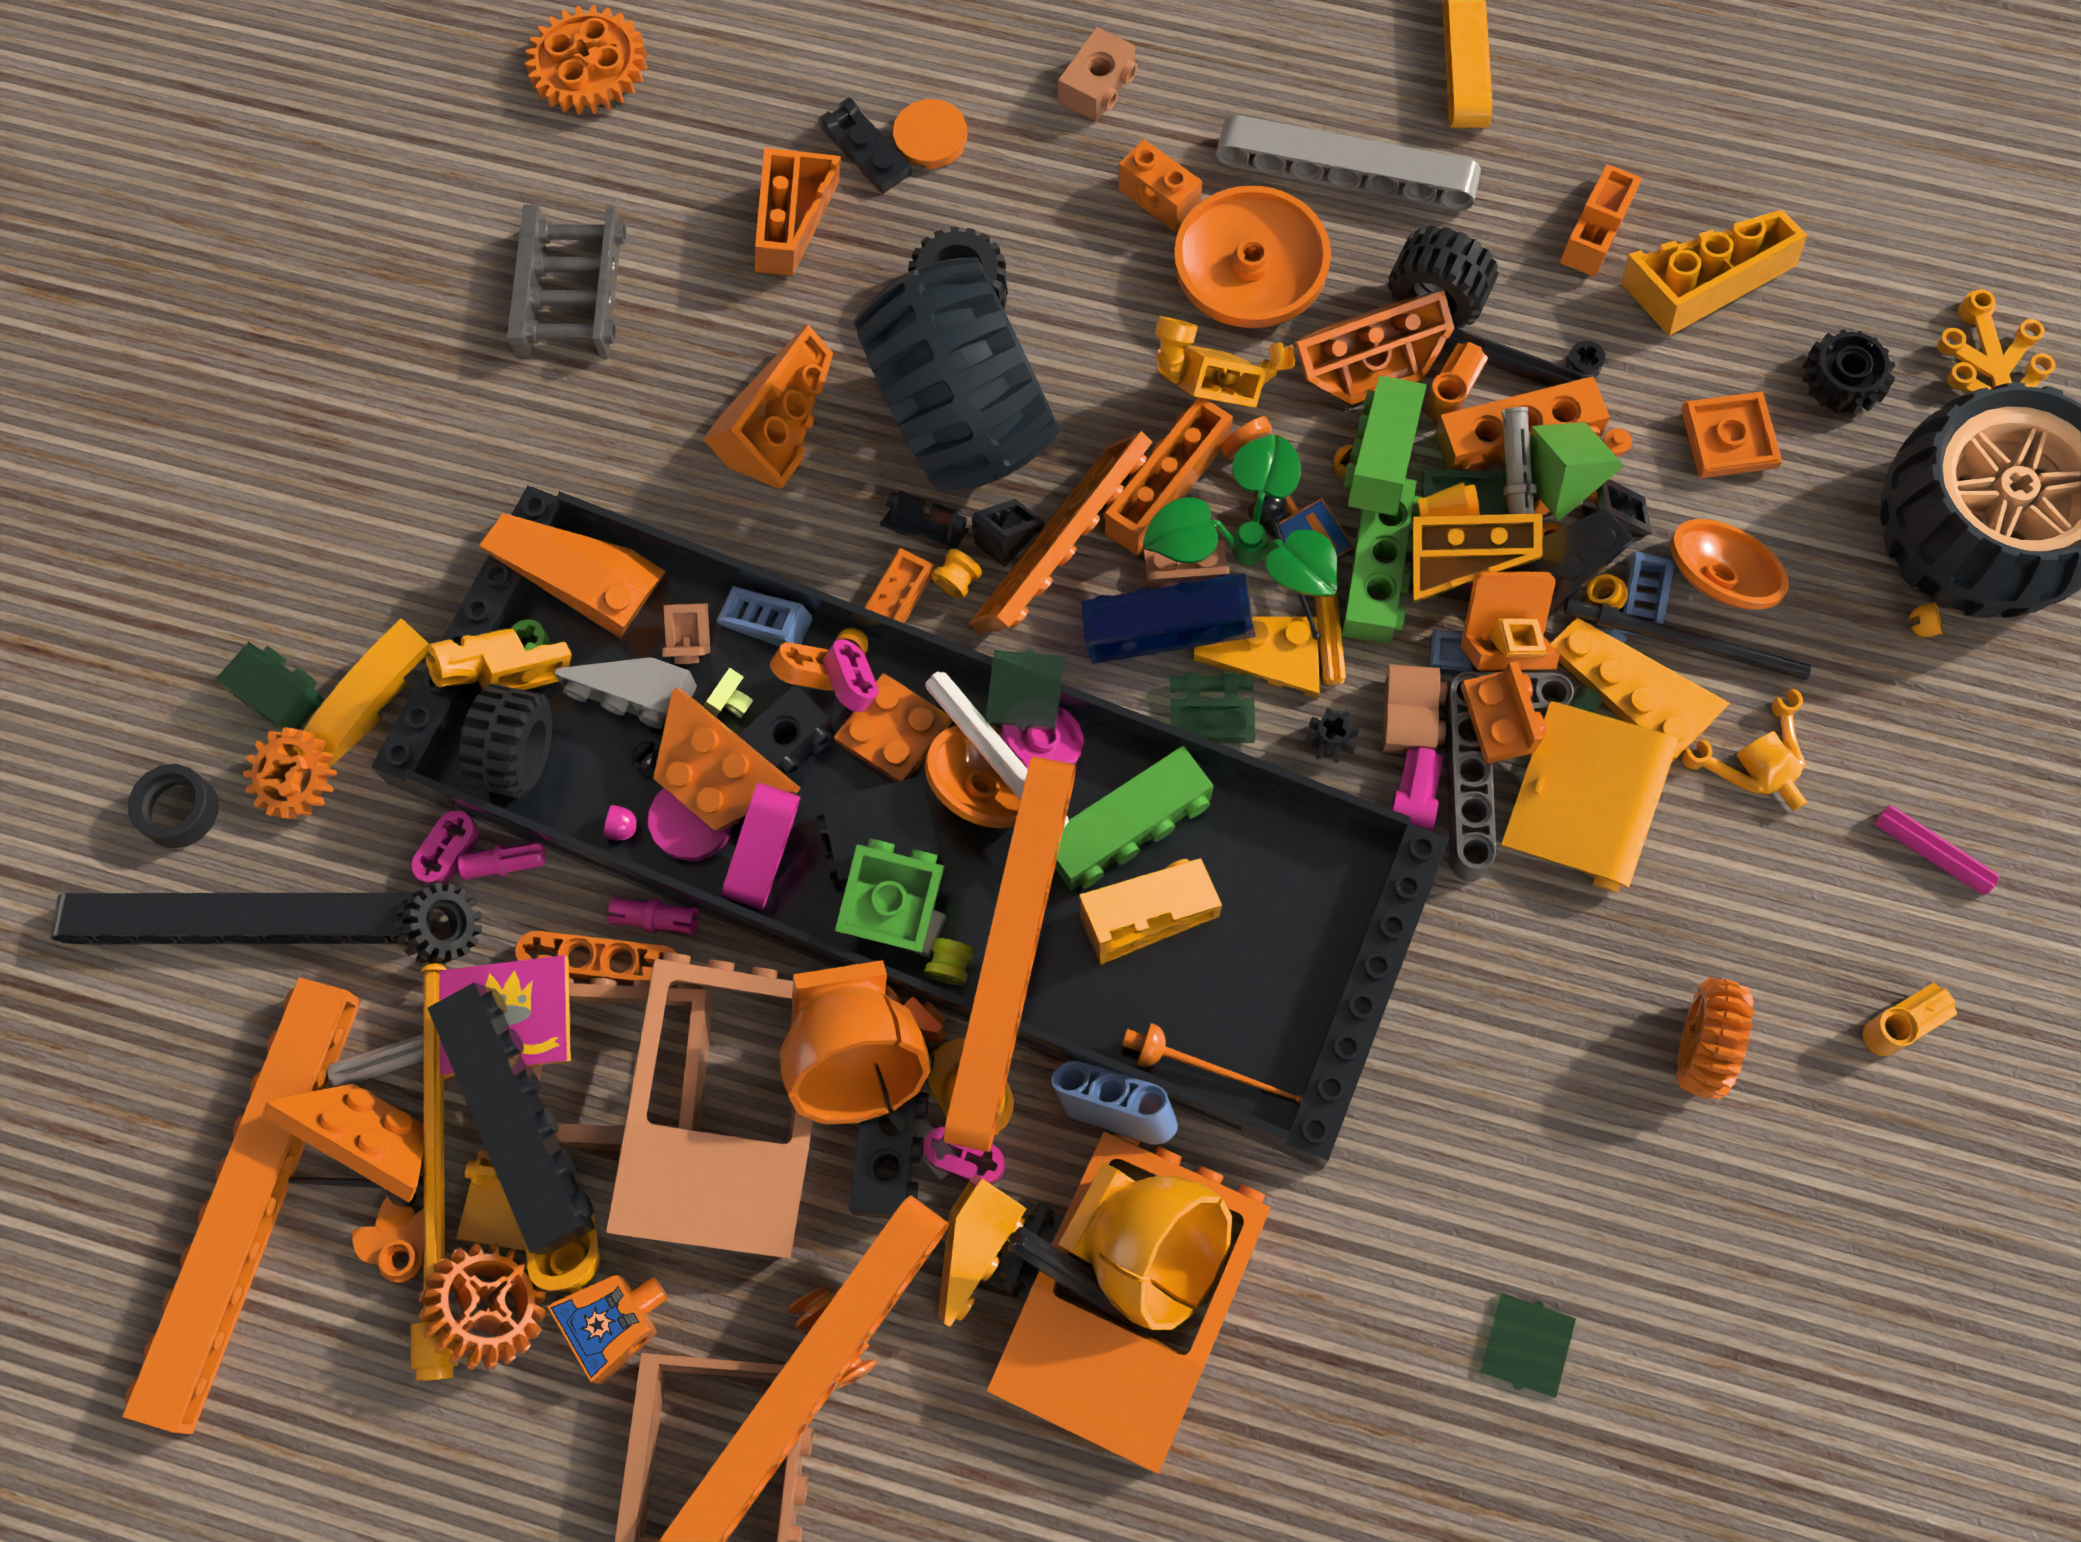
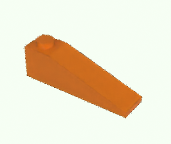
M809 324L801 328L725 409L703 438L704 442L728 468L777 489L784 487L803 459L805 448L802 447L807 429L812 428L815 416L811 415L816 396L822 393L833 352Z

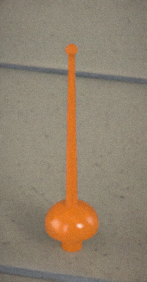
M1153 1023L1149 1024L1145 1035L1127 1029L1121 1046L1139 1052L1136 1065L1140 1067H1150L1164 1056L1295 1100L1298 1104L1301 1103L1303 1095L1296 1096L1166 1047L1164 1032Z

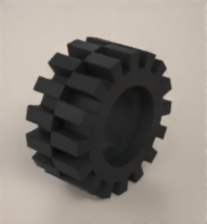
M435 883L412 893V895L402 901L404 906L398 908L395 914L402 917V919L394 922V930H403V935L396 937L399 945L404 942L409 944V947L404 950L408 956L417 953L415 961L421 964L428 961L429 964H445L470 952L469 948L476 946L479 939L474 936L482 933V925H475V921L481 919L482 915L481 911L472 912L471 907L477 904L474 898L464 900L468 893L465 889L460 888L454 891L455 884L447 883L442 885V883ZM433 908L444 912L450 922V935L445 940L435 938L427 927L426 916Z

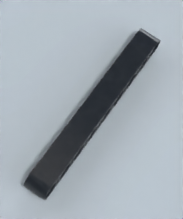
M64 893L57 896L50 938L57 942L78 945L399 944L396 937L403 935V930H394V922L401 920L402 917L395 914L398 908L404 906L402 901L412 895V893ZM434 908L426 916L427 927L430 932H432Z

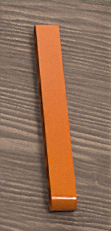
M1036 756L1031 757L947 1115L943 1137L944 1143L990 1152L1074 785L1075 764Z
M912 1195L904 1200L680 1510L659 1542L727 1541L939 1243L949 1225L946 1220Z

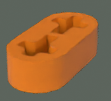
M783 643L770 661V668L773 673L784 682L822 690H834L823 662V658L828 652L827 649L796 643Z

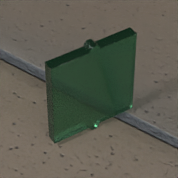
M1027 649L1025 653L994 650L986 723L1017 726V729L1020 731L1024 730L1025 727L1056 730L1064 656L1033 654L1031 649Z
M1503 1293L1500 1294L1480 1373L1509 1382L1515 1390L1526 1388L1556 1398L1576 1318L1544 1308L1541 1301L1533 1304Z

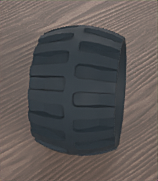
M977 257L944 260L917 268L901 276L879 292L854 319L859 341L881 392L916 460L937 491L970 489L1004 478L1032 461L1059 434L1060 430L1033 369Z
M2006 383L1990 390L1986 387L1962 395L1928 416L1914 429L1897 452L1889 468L1880 505L1881 524L1886 526L1883 539L1890 558H1895L1901 568V576L1911 587L1917 586L1931 597L1929 601L1936 602L1942 608L1952 607L1964 611L1966 616L1990 618L2001 614L2002 617L2010 618L2034 613L2049 605L2065 600L2081 589L2080 403L2064 396L2062 390L2053 387L2036 388L2026 387L2025 383Z

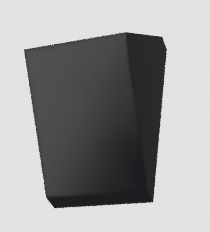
M1610 479L1582 502L1584 517L1606 508L1633 537H1645L1652 534L1645 497Z
M1017 499L977 511L972 517L975 545L1003 567H1006L1045 524L1044 520Z

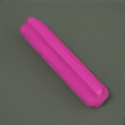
M1888 805L1876 819L1875 824L1877 827L1978 893L1986 895L1996 886L2000 878L1996 872L1894 806Z

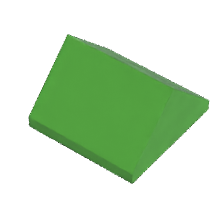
M1585 422L1532 426L1530 434L1532 484H1536V495L1558 521L1624 467L1623 463Z

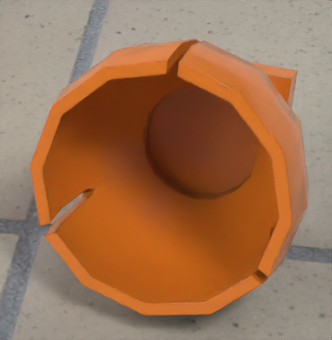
M883 960L793 974L791 1028L780 1048V1073L788 1097L798 1115L821 1124L859 1123L888 1114V1104L880 1076L876 1069L877 1064L888 1090L891 1108L894 1111L920 1092L931 1071L928 1050L921 1030L910 1009L885 995L887 973Z

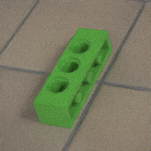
M1405 479L1397 516L1364 509L1360 510L1342 626V637L1390 644L1394 630L1402 631L1406 607L1399 606L1400 593L1407 594L1411 577V569H1404L1406 556H1413V532H1409L1410 524L1413 517H1419L1420 510L1417 499L1422 498L1415 496L1417 480ZM1390 519L1397 525L1386 526L1380 520ZM1385 555L1392 562L1382 563L1376 560L1374 556ZM1378 591L1383 593L1386 599L1376 600L1368 593Z

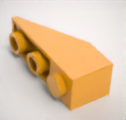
M976 1174L972 1176L951 1208L948 1217L949 1225L946 1235L937 1315L948 1327H951L955 1319L961 1321L967 1315L974 1303L975 1297L971 1295L981 1279L987 1281L992 1276L1000 1262V1258L996 1255L1005 1241H1008L1010 1233H1014L1018 1227H1023L1025 1223V1218L1022 1215L1027 1208Z

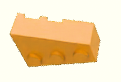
M1542 513L1413 517L1414 603L1473 583L1474 577L1479 572H1504L1539 560L1542 557Z

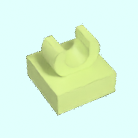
M729 668L703 707L715 717L725 707L730 713L741 719L753 702L750 697L735 690L743 676Z

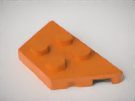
M675 687L671 693L653 779L714 831H723L739 823L740 819L747 814L753 793L759 782L792 794H796L799 791L800 787L684 690Z
M354 1083L270 1099L266 1102L262 1114L263 1118L408 1203L413 1199L418 1185L424 1151V1124L411 1117L408 1113L395 1108L375 1096L372 1092Z

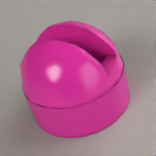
M611 805L605 822L603 838L620 841L632 837L637 828L634 814L624 807Z

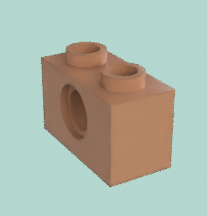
M1096 27L1058 79V103L1097 123L1105 110L1109 112L1114 107L1118 98V92L1124 84L1129 85L1136 74L1138 65L1135 63V45Z

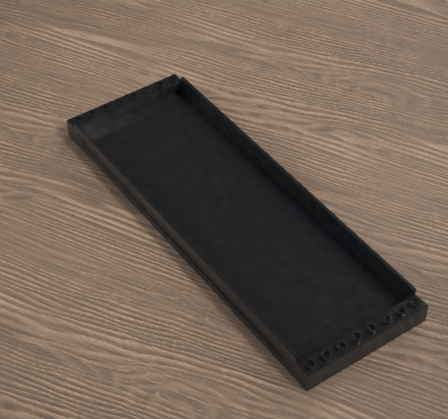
M527 485L511 514L512 516L632 549L666 571L664 576L620 639L493 556L488 555L441 641L450 639L461 646V637L476 636L497 630L511 629L514 624L521 620H535L543 627L549 637L550 645L566 642L572 654L569 667L652 657L689 670L697 685L692 698L702 706H704L728 669L731 668L743 676L735 690L744 693L753 702L741 719L730 713L725 707L721 709L716 718L735 734L739 735L794 684L779 679L770 668V661L779 649L778 646L720 626L716 622L732 586L802 604L812 615V622L801 645L829 650L841 631L853 627L862 630L868 638V650L865 657L875 681L877 682L880 676L885 673L943 712L945 710L929 693L925 685L927 680L936 672L946 673L991 726L1001 728L1010 710L1027 701L1041 700L1049 702L1048 706L1054 707L1057 710L1059 706L1067 710L1077 720L1084 735L1081 755L1075 764L1076 773L1067 812L1068 820L1184 745L1214 785L1212 798L1209 801L1210 806L1192 819L1185 816L1174 824L1175 829L1165 838L1157 842L1150 839L1138 847L1140 849L1139 853L1125 864L1119 865L1115 862L1103 870L1104 876L1088 888H1083L1080 885L1071 891L1056 869H1054L1015 1043L1064 1063L1073 1060L1081 1061L1156 1084L1165 1090L1171 1106L1175 1109L1323 1169L1329 1161L1450 838L1409 823L1411 817L631 518L560 491L555 496ZM744 602L737 619H742L749 603ZM708 603L710 653L699 655V663L674 664V656L662 657V648L666 647L663 605ZM760 607L753 623L757 622L763 608ZM775 613L774 618L769 627H773L774 622L778 616V613ZM532 634L530 638L523 637L520 641L525 648L528 643L535 644L537 639ZM428 667L423 672L371 766L386 783L453 811L465 812L472 819L528 842L539 841L545 849L688 908L696 907L700 913L831 967L837 968L883 960L887 973L886 984L895 993L909 999L914 997L923 1005L928 1001L938 1011L969 1023L1014 827L1004 829L985 827L971 823L953 813L938 799L931 789L926 777L925 759L911 776V778L922 776L942 864L945 866L933 909L946 915V921L938 938L958 941L975 950L973 960L968 962L965 971L968 974L966 985L956 986L942 983L924 974L926 964L932 961L933 951L930 958L905 948L835 931L845 891L842 890L838 879L830 880L825 856L833 853L830 839L822 841L816 816L824 814L821 800L895 782L836 744L834 736L854 711L845 707L838 700L834 690H822L797 685L830 717L835 732L832 734L828 745L820 752H812L801 762L799 771L791 778L800 787L795 795L800 796L801 799L771 891L762 911L721 897L722 888L745 817L741 818L739 823L732 826L731 836L721 850L714 856L699 862H687V860L669 857L653 841L648 827L649 808L655 796L664 787L654 780V777L647 778L641 776L634 768L631 757L636 745L644 741H652L661 745L665 725H663L662 729L653 728L641 722L639 716L625 711L624 715H617L603 708L601 702L587 698L586 702L575 700L563 692L564 688L559 681L525 690L545 695V698L549 701L552 715V737L548 757L541 776L525 797L515 798L470 788L465 785V781L461 777L459 764L461 733L468 711L477 695L481 692L482 687L478 680L471 684L437 687L429 674ZM953 720L948 728L956 725ZM785 733L778 739L777 743L781 745L790 744L795 740L797 734ZM650 750V751H649L644 757H642L638 762L641 764L642 760H643L648 754H650L651 752H653L654 750ZM611 805L624 807L634 814L637 828L632 837L620 841L603 838L605 822ZM1201 858L1222 904L1220 917L1100 965L1080 919L1079 895L1163 870L1178 860L1188 859L1190 862ZM1153 1023L1164 1032L1166 1047L1296 1096L1303 1095L1301 1103L1298 1104L1295 1100L1164 1056L1150 1067L1137 1066L1136 1061L1139 1052L1121 1046L1126 1030L1130 1029L1145 1035L1149 1024Z

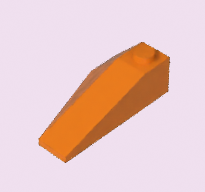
M505 513L501 514L479 545L480 549L620 639L666 572L632 549Z

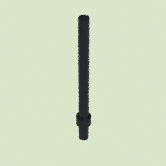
M1568 598L1564 605L1563 614L1594 622V627L1608 631H1612L1613 628L1802 680H1807L1811 673V664L1621 613L1618 607L1601 603L1599 606Z

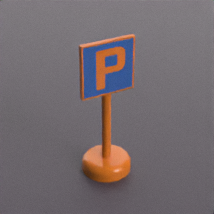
M1264 416L1248 422L1222 442L1219 446L1221 452L1226 458L1234 459L1236 453L1244 445L1270 435L1272 431L1271 423ZM1291 496L1286 498L1287 510L1291 516L1278 523L1285 541L1292 532L1306 529L1319 532L1327 537L1335 548L1337 559L1355 548L1323 498L1318 499L1299 510Z

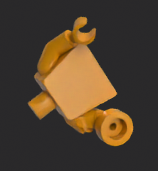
M1158 317L1154 331L1160 340V349H1158V354H1156L1158 372L1170 383H1173L1192 396L1256 408L1262 386L1276 376L1277 371L1292 369L1295 365L1293 345L1283 347V343L1270 345V360L1264 359L1257 365L1224 351L1191 345L1194 343L1198 329L1196 325L1170 317Z

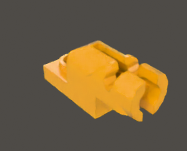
M503 629L476 636L461 637V646L450 639L431 643L427 647L431 655L426 656V664L433 682L440 688L471 684L478 680L482 689L489 684H497L526 690L558 682L559 680L554 673L557 668L569 667L572 654L566 642L540 645L532 650L525 651L516 632L513 629Z

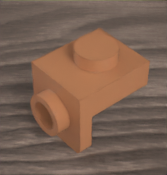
M708 603L663 605L666 647L662 648V657L674 656V664L699 663V655L710 653Z

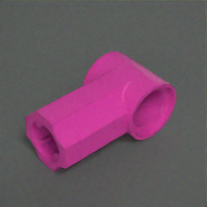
M1422 747L1407 749L1399 790L1395 791L1391 810L1411 817L1409 823L1433 831L1439 800L1435 799L1442 770L1443 756L1437 754L1435 750Z

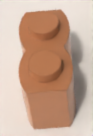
M1389 664L1384 687L1382 753L1406 755L1407 749L1422 747L1436 750L1437 745H1444L1446 722L1445 720H1439L1438 707L1445 706L1447 681H1440V668Z

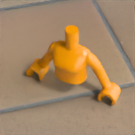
M1791 689L1786 693V699L1791 707L1786 706L1779 697H1776L1772 702V712L1776 717L1780 718L1783 743L1775 731H1772L1750 743L1736 754L1750 777L1711 757L1712 747L1705 740H1700L1696 744L1697 751L1701 754L1702 758L1695 757L1691 750L1686 748L1682 753V763L1691 770L1704 767L1751 793L1767 795L1778 791L1792 812L1800 809L1808 803L1793 783L1800 777L1802 770L1805 768V760L1797 743L1793 715L1803 704L1801 693L1795 689Z

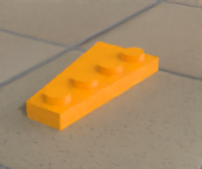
M1576 618L1551 643L1560 654L1558 662L1624 722L1652 729L1677 739L1679 742L1672 762L1730 704L1579 618Z

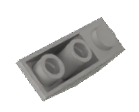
M652 657L557 668L554 673L564 688L563 692L569 697L582 702H586L587 698L601 702L603 708L617 715H624L625 711L639 716L641 722L657 729H662L663 725H665L671 693L675 687L684 690L691 697L697 687L689 670Z

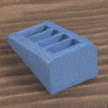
M1636 551L1628 556L1624 580L1628 589V598L1621 608V613L1653 619L1654 622L1664 624L1675 565L1673 558ZM1640 570L1657 573L1658 580L1639 577ZM1637 585L1655 588L1656 595L1636 592ZM1634 600L1655 604L1654 611L1633 607ZM1618 629L1623 634L1649 638Z
M732 586L716 622L720 626L780 647L783 643L802 644L812 622V615L800 603ZM744 602L749 603L742 619H737ZM760 607L763 608L757 622L753 623ZM775 613H778V616L774 622L773 627H769L774 618Z

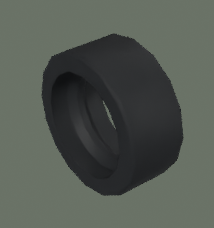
M179 764L161 765L146 772L133 786L128 798V815L133 826L157 845L168 848L186 847L202 839L213 827L218 815V797L213 786L190 767ZM182 784L189 785L194 789L195 804L192 812L183 822L170 828H161L153 823V806L156 799L165 790Z

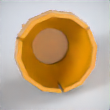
M1103 1162L1058 1245L1092 1264L1099 1286L1109 1302L1131 1322L1151 1330H1173L1194 1314L1192 1308L1196 1310L1200 1308L1217 1283L1230 1249L1232 1215L1224 1199L1202 1183L1178 1176L1164 1175L1134 1181L1118 1169ZM1164 1292H1166L1167 1294H1169L1170 1296H1172L1173 1298H1175V1299L1178 1300L1179 1302L1173 1300V1299L1170 1298L1168 1295H1166Z

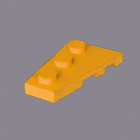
M1194 616L1193 661L1238 675L1243 673L1268 680L1267 684L1282 688L1284 685L1303 691L1305 696L1318 699L1320 694L1318 640H1314L1312 637L1313 632L1307 617ZM1312 617L1318 631L1317 617Z

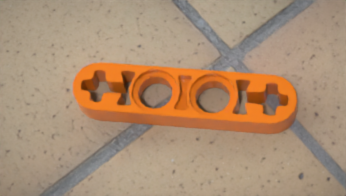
M530 931L524 934L518 940L515 947V955L518 961L533 959L527 953L529 949H536L538 943H541V946L546 951L558 953L557 956H569L574 948L587 947L590 951L589 961L580 968L569 966L570 978L587 980L606 978L628 985H633L635 980H650L652 968L642 967V954H645L644 959L648 964H653L654 959L663 960L665 952L677 953L672 948L663 945L545 931ZM618 952H629L632 955L631 967L623 973L611 971V958ZM538 955L537 958H545V957H552V956H550V955ZM642 969L643 975L639 976L640 971ZM678 982L671 983L668 988L676 985Z

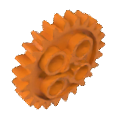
M595 5L591 6L588 13H583L582 8L577 6L575 15L572 16L565 9L562 10L563 19L560 21L550 16V28L538 26L541 37H530L533 48L526 49L525 51L529 60L525 62V66L533 88H536L541 99L547 98L551 107L559 103L562 111L566 113L571 106H574L577 115H581L584 107H590L591 112L596 114L598 105L603 104L609 111L611 110V100L615 99L620 103H624L622 93L625 91L634 94L633 82H643L641 71L647 70L644 59L647 57L646 49L640 31H636L633 21L625 22L623 13L620 12L613 17L610 8L607 7L601 14H598Z

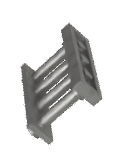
M523 205L507 340L516 358L532 359L534 343H539V340H593L600 358L609 359L610 344H615L617 336L613 312L621 244H626L627 240L625 221H620L614 205L606 206L605 224H550L549 220L544 219L539 205ZM551 240H603L601 257H547L545 246L550 244ZM547 273H599L597 290H543L541 280L542 277L547 276ZM543 306H596L594 324H539L537 313L538 310L543 309Z

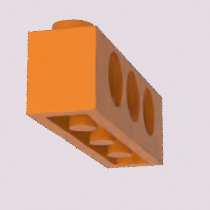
M1594 376L1442 414L1438 421L1435 437L1449 475L1461 472L1473 474L1488 465L1500 462L1505 464L1504 427L1501 410L1511 407H1528L1529 438L1532 426L1585 422L1600 438L1610 416ZM1554 417H1561L1567 422H1560ZM1478 436H1485L1492 442L1482 441Z

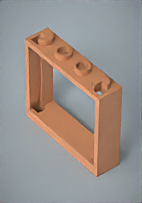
M569 978V1001L646 1005L650 980H635L633 986L617 985L615 980L606 978H592L590 984L574 983L573 979ZM679 982L676 988H668L665 1005L691 1007L678 1128L700 1131L714 999L707 989H702V986ZM542 1065L527 1067L535 1073L540 1082ZM557 1123L559 1130L555 1135L562 1149L620 1151L624 1131L622 1126Z
M641 1353L615 1542H659L661 1539L644 1537L666 1373L675 1372L774 1381L785 1365ZM813 1427L806 1428L786 1456L776 1542H802V1526H796L798 1505L804 1506L807 1498L808 1476H801L803 1456H810L812 1452Z

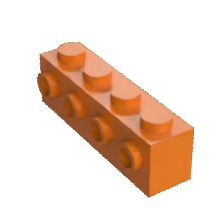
M1200 397L1195 400L1188 410L1185 409L1177 418L1173 429L1166 438L1160 439L1155 445L1150 458L1142 468L1140 467L1139 470L1131 475L1122 493L1111 504L1107 505L1103 513L1105 518V535L1138 556L1143 550L1144 536L1153 517L1166 504L1173 500L1184 498L1220 453L1219 446L1231 435L1233 416L1205 398Z

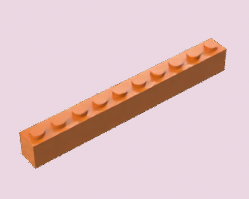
M299 977L295 988L288 992L284 1001L285 1013L279 1028L273 1031L268 1040L267 1058L262 1070L256 1073L251 1082V1097L246 1110L235 1122L233 1128L234 1140L228 1155L222 1158L217 1167L215 1175L217 1182L211 1197L205 1201L198 1215L199 1227L193 1242L185 1248L181 1256V1272L175 1287L167 1293L162 1304L163 1316L158 1329L146 1343L144 1349L145 1361L138 1379L132 1382L126 1393V1409L122 1417L173 1433L193 1434L290 1186L288 1180L294 1176L306 1142L263 1118L262 1114L265 1104L270 1099L328 1088L330 1081L327 1067L338 1062L362 1001L349 991Z

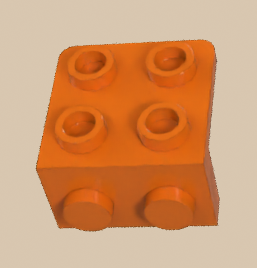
M1479 572L1474 577L1460 648L1478 670L1482 672H1500L1506 669L1508 663L1518 661L1522 672L1537 673L1540 670L1557 669L1560 654L1544 637L1556 583L1555 578L1549 572ZM1498 619H1538L1547 655L1546 657H1505L1491 641L1489 633Z

